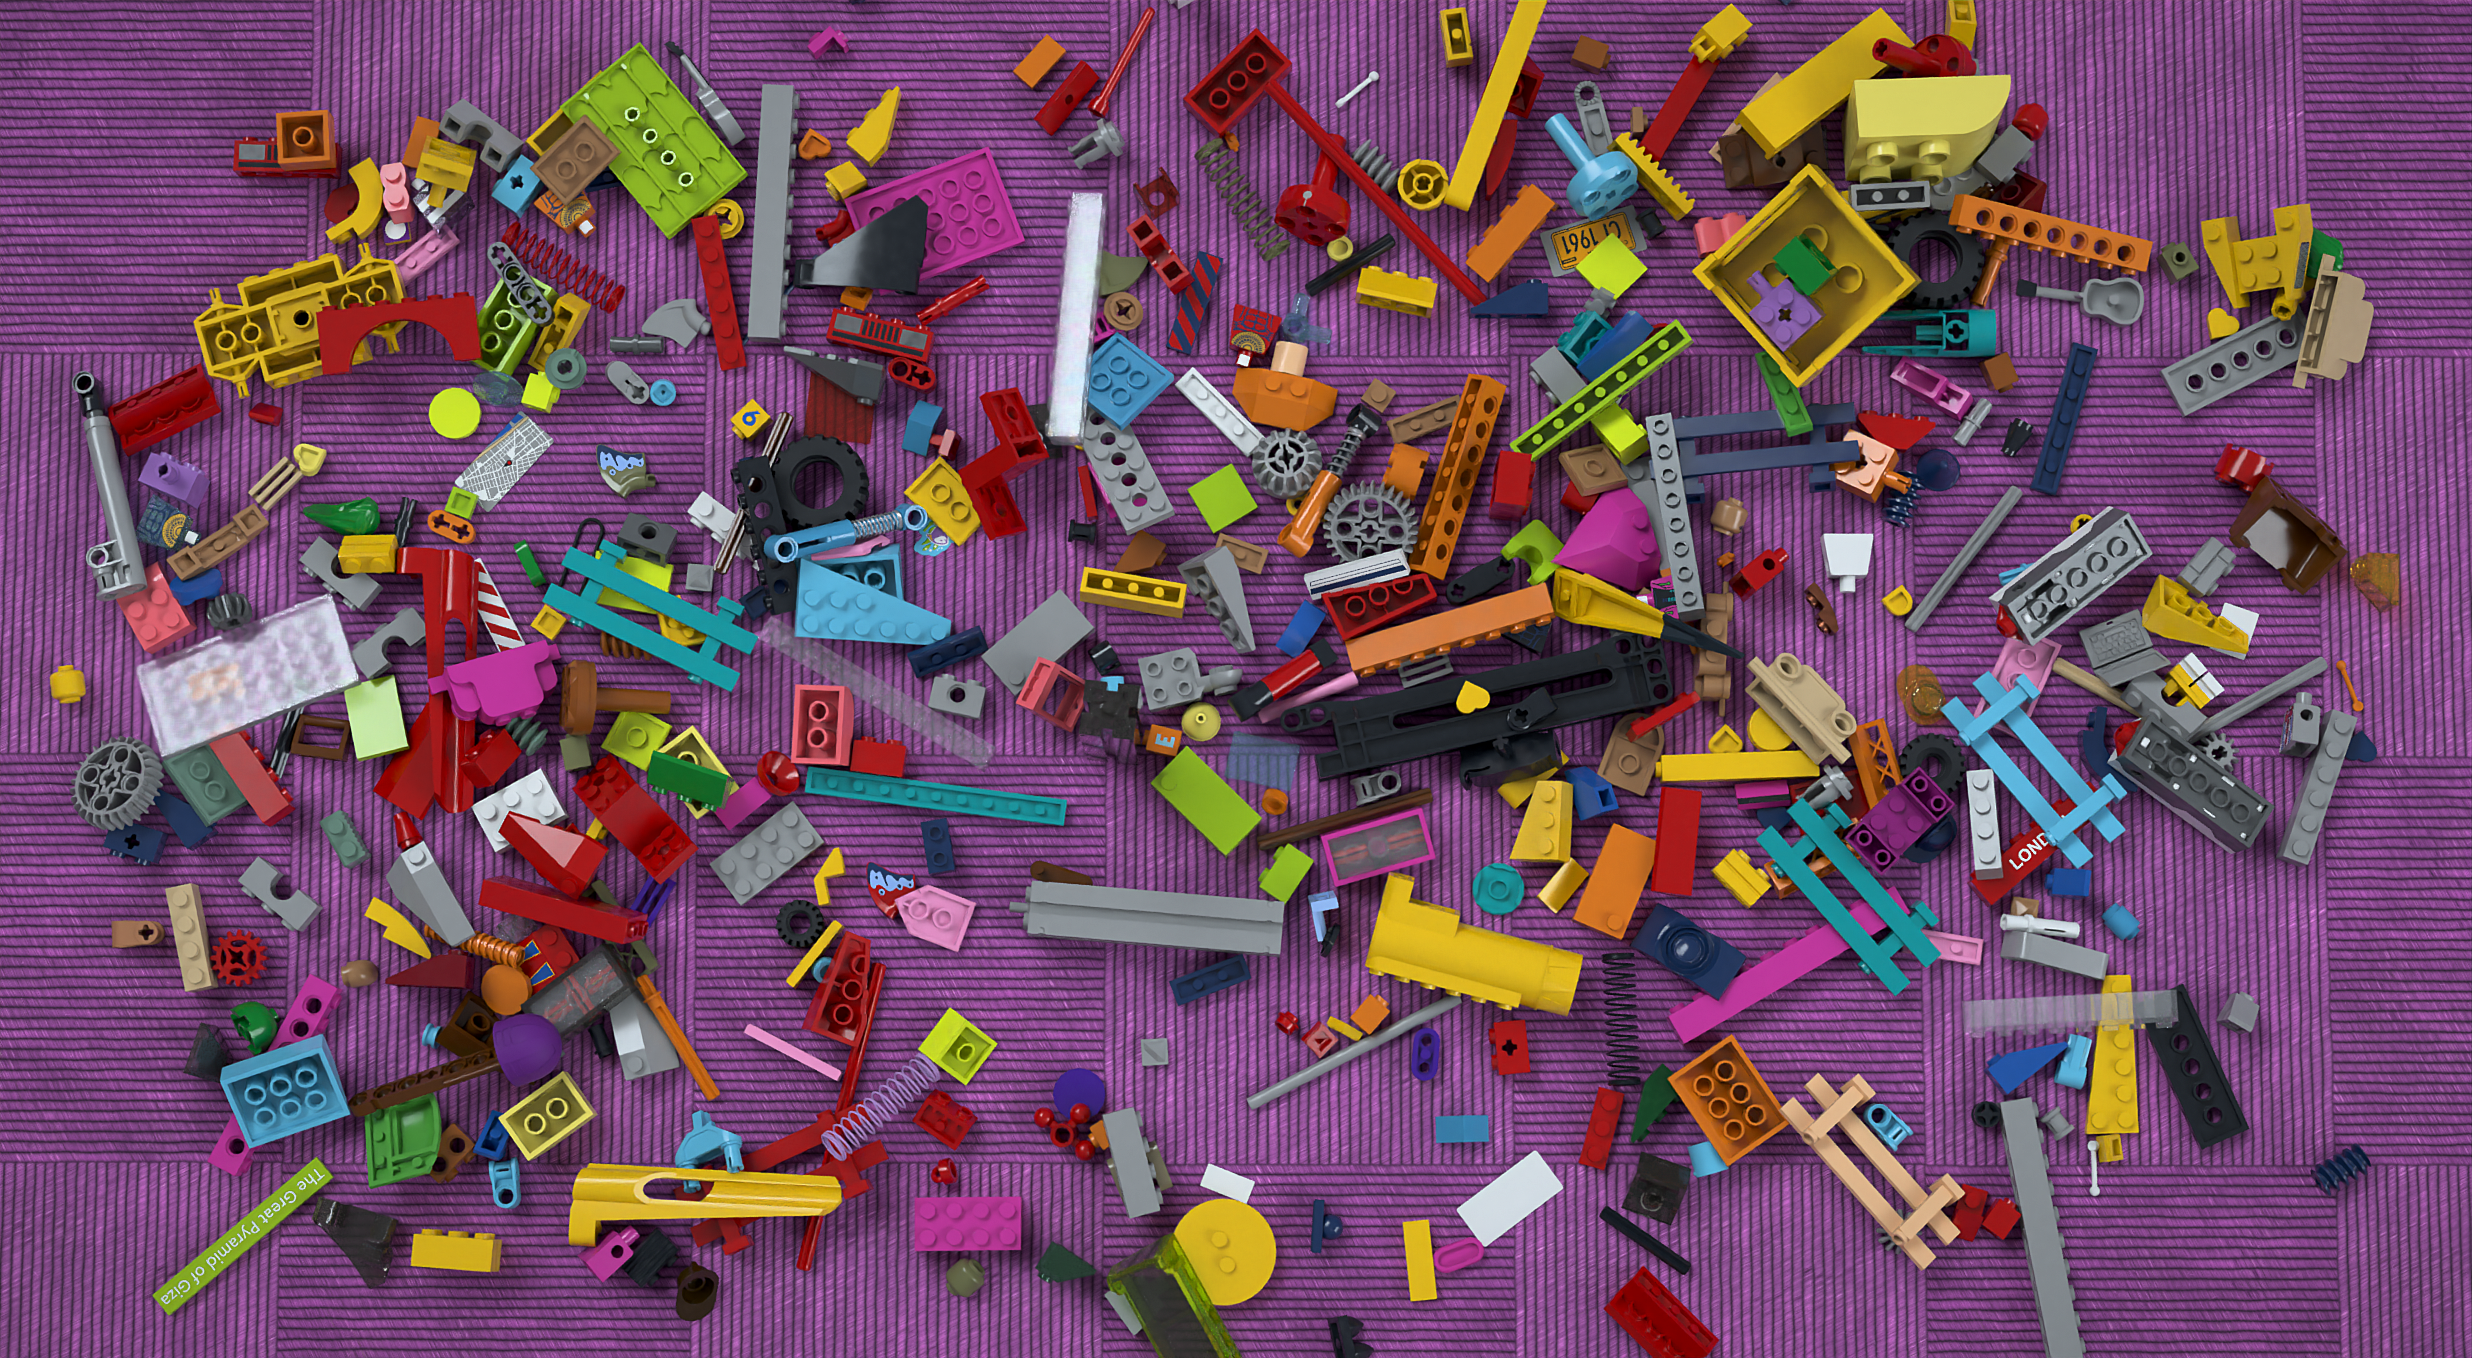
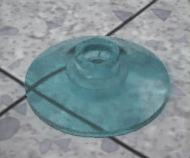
M485 371L479 373L473 381L475 394L489 405L499 408H512L521 403L524 394L522 386L516 379L505 373Z

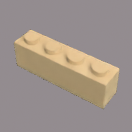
M189 883L165 889L185 992L195 993L217 988L216 972L211 968L214 966V962L210 959L212 952L199 886Z

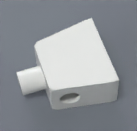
M1823 534L1820 537L1827 577L1840 579V593H1854L1855 579L1865 578L1868 573L1873 534Z

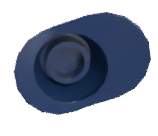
M1947 812L1937 823L1932 824L1903 852L1904 856L1910 861L1919 864L1927 863L1936 858L1956 838L1957 825L1953 816Z

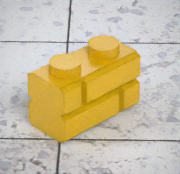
M1461 7L1440 11L1439 23L1446 67L1472 64L1473 52L1472 46H1470L1471 39L1466 8Z
M396 535L344 536L342 546H340L338 552L343 573L395 572L397 549L399 548Z
M1733 849L1710 873L1748 909L1771 887L1768 883L1770 878L1762 869L1758 868L1755 870L1749 864L1751 859L1744 851L1740 849L1737 852Z

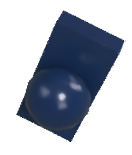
M1313 1200L1310 1248L1312 1253H1321L1322 1237L1327 1240H1335L1340 1237L1344 1229L1340 1217L1335 1214L1324 1215L1325 1200Z

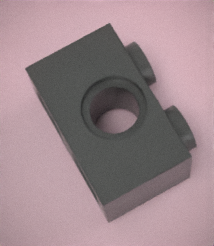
M629 512L617 536V546L627 550V554L665 568L677 544L678 530L669 524H660L650 520L645 515ZM649 536L652 537V539H645L644 537Z

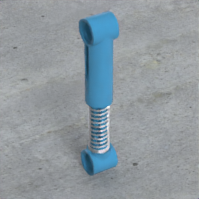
M902 503L894 511L881 513L880 515L877 514L855 521L846 519L784 535H772L765 541L764 552L771 560L784 563L791 562L795 558L852 545L856 539L860 540V538L864 539V537L868 538L869 536L872 537L881 533L885 534V532L889 533V531L893 532V530L918 531L926 525L927 513L919 505ZM912 512L913 518L909 523L908 514ZM783 543L784 551L782 554H779L778 547Z

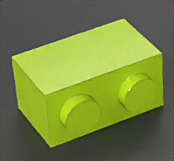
M1289 843L1285 848L1282 846L1278 848L1272 858L1276 862L1271 869L1266 867L1258 878V881L1261 882L1259 889L1275 900L1284 902V906L1314 863L1313 859Z

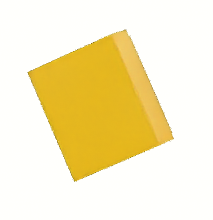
M2119 1134L2096 1136V1141L2099 1143V1163L2123 1160Z

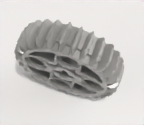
M1362 480L1359 489L1352 483L1350 492L1343 488L1341 491L1342 497L1337 494L1334 496L1333 500L1335 503H1329V511L1324 516V519L1328 521L1323 523V529L1327 530L1323 536L1324 539H1331L1327 542V548L1335 547L1332 557L1338 554L1341 555L1339 564H1342L1345 560L1352 562L1370 557L1364 552L1368 548L1373 549L1376 555L1382 554L1383 543L1399 544L1395 550L1402 548L1406 560L1408 559V553H1412L1414 550L1412 544L1417 543L1418 538L1415 535L1419 532V527L1414 526L1418 523V517H1411L1415 513V507L1407 508L1410 504V499L1401 500L1403 491L1395 495L1393 493L1394 485L1389 490H1386L1384 481L1380 487H1375V480H1372L1370 487H1366L1364 480ZM1357 499L1360 500L1359 512L1343 511L1351 502ZM1367 499H1374L1377 501L1378 506L1370 507L1365 501ZM1384 502L1393 506L1399 514H1384ZM1346 522L1350 524L1351 529L1343 530L1340 528L1339 523ZM1369 524L1372 525L1374 531L1369 530ZM1394 525L1400 526L1403 532L1394 533L1390 527ZM1343 541L1358 542L1357 553L1350 550Z
M119 736L118 740L111 737L109 744L101 741L100 748L93 746L94 752L91 755L85 753L87 759L84 762H79L81 765L80 770H74L77 778L71 780L75 787L69 790L74 795L70 800L75 804L73 808L78 812V815L90 825L102 830L114 831L116 827L123 830L125 823L132 826L133 819L141 821L140 815L143 812L149 814L147 807L150 804L155 805L153 802L154 796H160L157 788L163 787V784L159 781L164 778V774L161 772L163 766L153 749L141 740L130 736L127 738Z

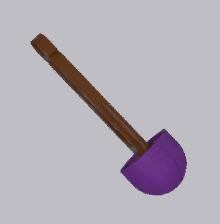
M528 1013L511 1016L510 1018L495 1022L493 1026L494 1047L380 1085L375 1089L371 1088L357 1093L348 1101V1106L355 1117H362L376 1112L377 1109H386L500 1069L503 1070L512 1085L520 1087L530 1082H535L554 1070L562 1053L561 1037L553 1023L541 1015Z

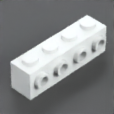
M702 491L687 511L692 517L690 521L701 530L706 527L712 531L711 537L723 545L735 514ZM745 532L736 556L742 560L747 557L754 562L752 567L759 571L757 560L754 561L750 553V545H753L751 536ZM761 534V539L765 542L768 538ZM767 559L770 568L775 569L778 566L779 561Z

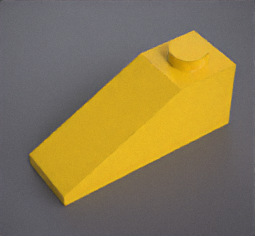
M571 292L558 298L553 308L555 319L551 325L544 327L528 364L541 372H545V364L548 357L554 351L570 346L582 327L591 304Z

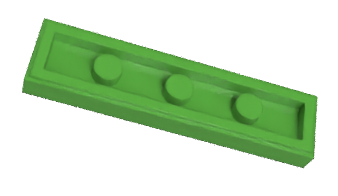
M1767 351L1756 353V363L1787 436L1791 437L1813 430V424L1797 387L1779 369L1781 367Z

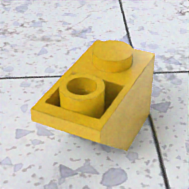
M851 161L845 162L824 174L827 181L824 185L827 188V192L836 202L841 200L844 203V199L859 194L868 186L865 177Z

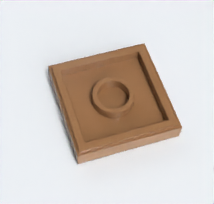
M1605 443L1562 452L1558 457V460L1582 497L1626 487L1628 483L1627 477Z

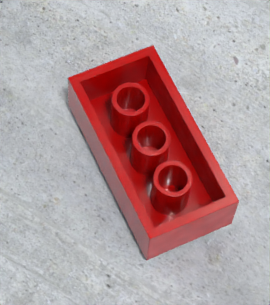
M1255 28L1183 98V106L1214 137L1222 139L1228 131H1231L1268 95L1264 90V86L1271 79H1275L1280 83L1292 71V62Z
M1500 450L1494 467L1488 518L1519 522L1522 515L1526 516L1533 493V488L1529 486L1534 478L1536 462L1531 461L1532 454Z

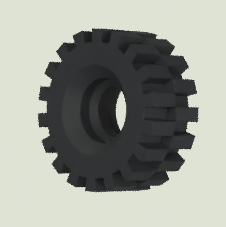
M1928 733L1927 735H1921L1910 741L1903 748V752L1898 758L1901 776L1904 779L1918 766L1921 767L1922 761L1925 758L1934 757L1940 762L1941 771L1937 776L1930 778L1946 795H1949L1958 788V785L1964 779L1963 774L1966 772V767H1964L1965 755H1961L1960 751L1962 749L1954 744L1955 741L1953 739H1947L1943 734L1934 735V733Z

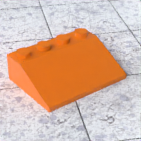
M1732 1034L1710 1047L1667 1078L1727 1167L1790 1124L1778 1111L1782 1106Z

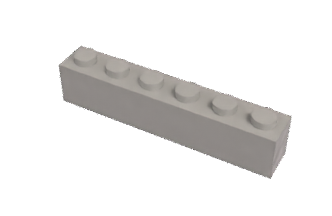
M2334 709L2325 712L2319 730L2318 745L2312 750L2276 859L2298 867L2308 865L2358 719L2357 717Z

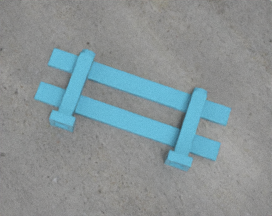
M1987 671L1973 682L1972 685L1991 706L1989 709L1975 719L1956 696L1942 707L1940 711L1959 732L1957 736L1960 741L1967 747L1970 745L1986 765L1993 769V773L2045 832L2043 834L2045 840L2052 847L2056 845L2076 869H2079L2093 855L2073 831L2089 820L2106 841L2111 843L2126 829L2105 805L2111 800L2117 804L2125 797L2127 792L2109 773L2100 781L2099 785L2101 788L2094 793L2020 708L2023 702L2027 701L2031 704L2040 695V691L2024 673L2015 680L2013 684L2015 688L2007 693L1994 676ZM2001 720L2006 723L2077 806L2064 818L2061 819L1988 734L1987 731Z

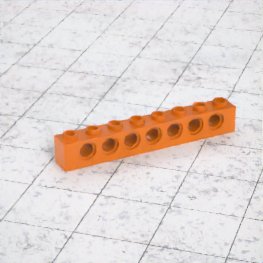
M1955 194L1948 225L1957 227L1956 232L1971 235L1972 231L1979 232L1980 238L1995 241V238L1999 237L2003 238V243L2007 245L2019 246V243L2027 244V249L2031 251L2042 252L2043 249L2051 251V256L2066 258V255L2074 256L2075 262L2089 264V261L2098 262L2097 267L2112 270L2114 266L2121 268L2120 273L2135 276L2136 272H2146L2153 245L2152 241L1967 194ZM1978 212H1981L1983 215L1980 225L1976 220ZM2002 218L2006 220V228L2004 230L2000 227ZM2026 224L2030 227L2028 236L2024 234V226ZM2050 229L2053 232V239L2051 242H2049L2047 238V234ZM2073 236H2075L2077 240V244L2074 248L2071 246V238ZM2096 242L2100 244V250L2097 254L2094 250ZM2120 247L2123 250V257L2121 259L2117 255Z
M1468 374L1423 512L1419 532L1416 534L1418 538L1417 543L1413 544L1414 550L1410 553L1407 562L1412 572L1416 574L1427 573L1429 579L1441 581L1445 579L1507 387L1487 375Z

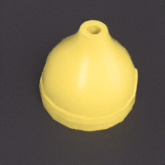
M1197 702L1191 704L1184 711L1181 725L1184 733L1189 738L1204 742L1212 739L1218 733L1221 718L1213 705L1206 702Z

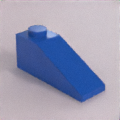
M2066 1042L2006 1053L2002 1056L1997 1053L1986 1062L1988 1067L1983 1071L2002 1095H2008L2069 1045Z

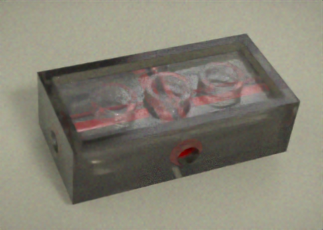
M602 943L520 1006L525 1014L541 1015L552 1022L557 1028L562 1046H564L642 986L614 945Z

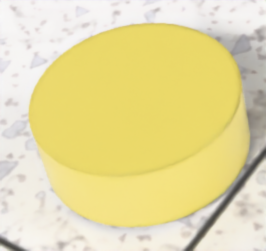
M1345 236L1329 242L1327 246L1328 256L1331 260L1338 263L1349 258L1353 252L1352 242Z

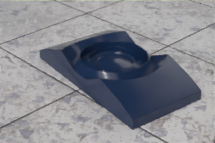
M1657 903L1630 944V947L1717 1001L1720 1000L1747 959L1744 954L1722 938L1705 931L1684 915L1660 903Z

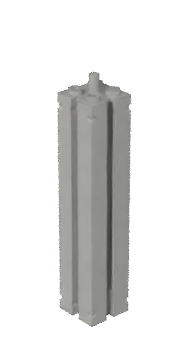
M1032 881L1031 887H1026L1025 902L1027 903L1010 902L1009 912L1024 913L1023 928L1032 937L1280 957L1284 902Z

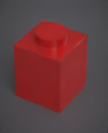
M2005 1197L2004 1200L1995 1199L1983 1215L1984 1219L1981 1227L1998 1240H2004L2022 1214L2016 1211L2018 1206Z

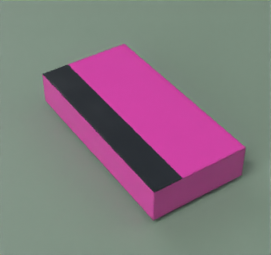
M1787 780L1734 785L1738 810L1790 806Z

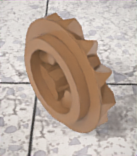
M1113 293L1103 304V315L1107 319V324L1114 326L1115 330L1120 329L1127 332L1135 329L1142 321V306L1138 299L1129 293ZM1127 308H1129L1125 316L1122 315L1117 317L1119 309L1126 310Z

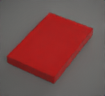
M1854 769L1843 772L1854 787L1849 791L1853 797L1847 801L1841 795L1832 803H1836L1850 820L1856 817L1859 821L1870 811L1859 771ZM1820 778L1788 786L1791 804L1793 805L1798 801L1796 799L1797 795H1802L1809 786ZM1823 809L1816 811L1821 819L1826 815ZM1797 824L1800 837H1802L1805 832Z

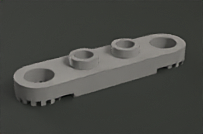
M1591 81L1580 82L1574 91V101L1586 145L1597 158L1610 152L1606 147L1613 139L1598 86ZM1582 89H1591L1594 93L1593 99L1590 101L1581 99L1579 92Z

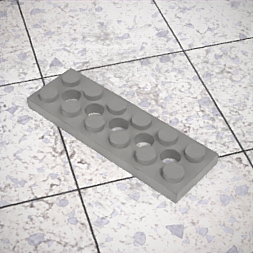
M2298 304L2291 320L2281 321L2279 318L2271 315L2162 369L2159 374L2182 417L2298 361L2307 319ZM2281 331H2287L2292 335V342L2290 344L2281 342L2279 338ZM2259 342H2264L2269 346L2268 355L2258 353L2256 347ZM2240 353L2246 357L2247 363L2245 366L2240 367L2235 364V354ZM2213 365H2220L2223 368L2224 375L2222 378H2216L2212 375L2211 367ZM2196 376L2201 380L2200 389H2193L2189 386V377Z
M1083 401L1064 408L1065 415L1127 536L1175 515L1174 509L1130 424L1122 431L1106 419L1103 424L1094 425L1091 421L1096 417L1102 416ZM1106 437L1115 439L1112 445L1102 444V440ZM1122 457L1126 459L1123 465L1116 466L1112 464L1115 458ZM1131 477L1137 480L1132 486H1125L1123 484L1126 478ZM1138 498L1147 500V503L1141 507L1133 504Z

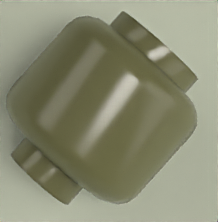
M962 1258L946 1272L948 1282L946 1287L954 1296L970 1297L983 1286L985 1270L977 1260Z

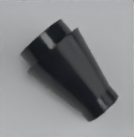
M2015 418L2013 423L2010 422L2001 452L2015 458L2018 451L2033 435L2031 432L2034 427L2021 419Z

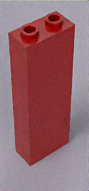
M507 875L483 879L478 905L620 944L642 940L647 934L649 927L647 922L648 914L584 896H580L576 901L558 889Z

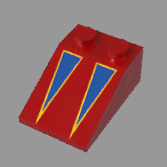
M546 924L517 944V946L525 948V957L519 967L523 969L521 971L528 975L531 980L533 991L530 1001L586 966L585 961L565 930L558 926ZM495 961V962L492 963V966H495V965H497V964H499V963H497V961Z

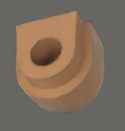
M369 960L347 962L346 966L341 967L343 983L345 986H351L352 988L371 985L378 977L377 966Z

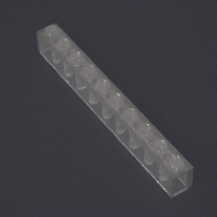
M1073 193L1072 202H1068L1067 206L1070 224L1065 227V240L1068 241L1067 250H1063L1062 255L1065 273L1060 276V288L1063 289L1062 298L1058 299L1057 305L1060 322H1056L1055 336L1058 338L1057 347L1053 348L1055 371H1051L1050 385L1053 387L1052 396L1048 397V411H1051L1050 420H1047L1045 424V434L1053 445L1084 446L1108 205L1103 193Z
M771 615L758 637L761 642L832 684L847 686L850 689L849 692L856 698L975 768L985 772L997 752L995 746L811 638L794 637V628Z

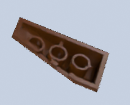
M468 991L443 1026L435 1041L455 1055L465 1057L494 1047L493 1026L495 1022L500 1020L495 1015L496 1012L488 1007L483 999ZM502 1069L497 1070V1072L504 1074ZM537 1081L530 1082L529 1084L534 1086Z

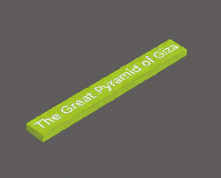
M319 1157L313 1159L152 1296L168 1315H172L334 1178L333 1174Z

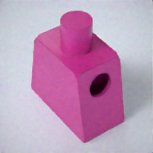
M631 1225L619 1234L611 1229L597 1240L596 1247H587L577 1256L596 1278L604 1282L634 1254L629 1246L640 1235ZM617 1245L616 1250L611 1252L613 1246Z

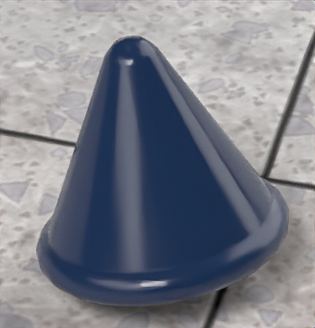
M1933 449L1925 452L1920 457L1916 472L1917 475L1925 479V481H1921L1923 486L1929 490L1941 492L1952 488L1956 484L1960 476V465L1956 457L1950 452L1943 449Z

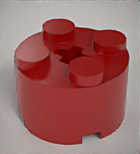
M2227 443L2213 471L2216 474L2215 480L2228 486L2234 483L2240 486L2238 491L2251 496L2257 484L2266 475L2270 476L2275 464L2271 462L2266 465L2267 459L2243 447H2239L2238 451L2232 449L2233 444Z

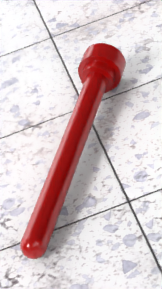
M1148 7L1144 11L1100 95L1096 96L1095 99H1091L1087 106V110L1093 115L1100 118H1105L1109 111L1108 105L1110 104L1108 100L1155 14V10L1152 7Z

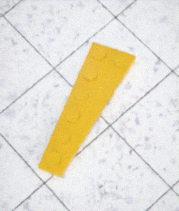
M2105 975V980L2101 984L2098 1010L2099 1019L2097 1020L2096 1027L2097 1036L2093 1053L2094 1062L2090 1079L2091 1088L2087 1105L2085 1134L2139 1133L2131 975Z

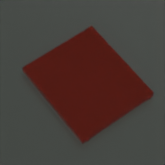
M811 372L803 436L808 435L811 438L815 437V434H823L824 437L830 438V436H833L843 442L870 444L875 404L873 403L872 407L857 403L858 399L852 398Z

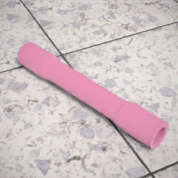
M1352 671L1283 701L1269 704L1258 712V715L1263 724L1281 717L1282 713L1289 708L1307 705L1330 695L1339 694L1359 686V683Z

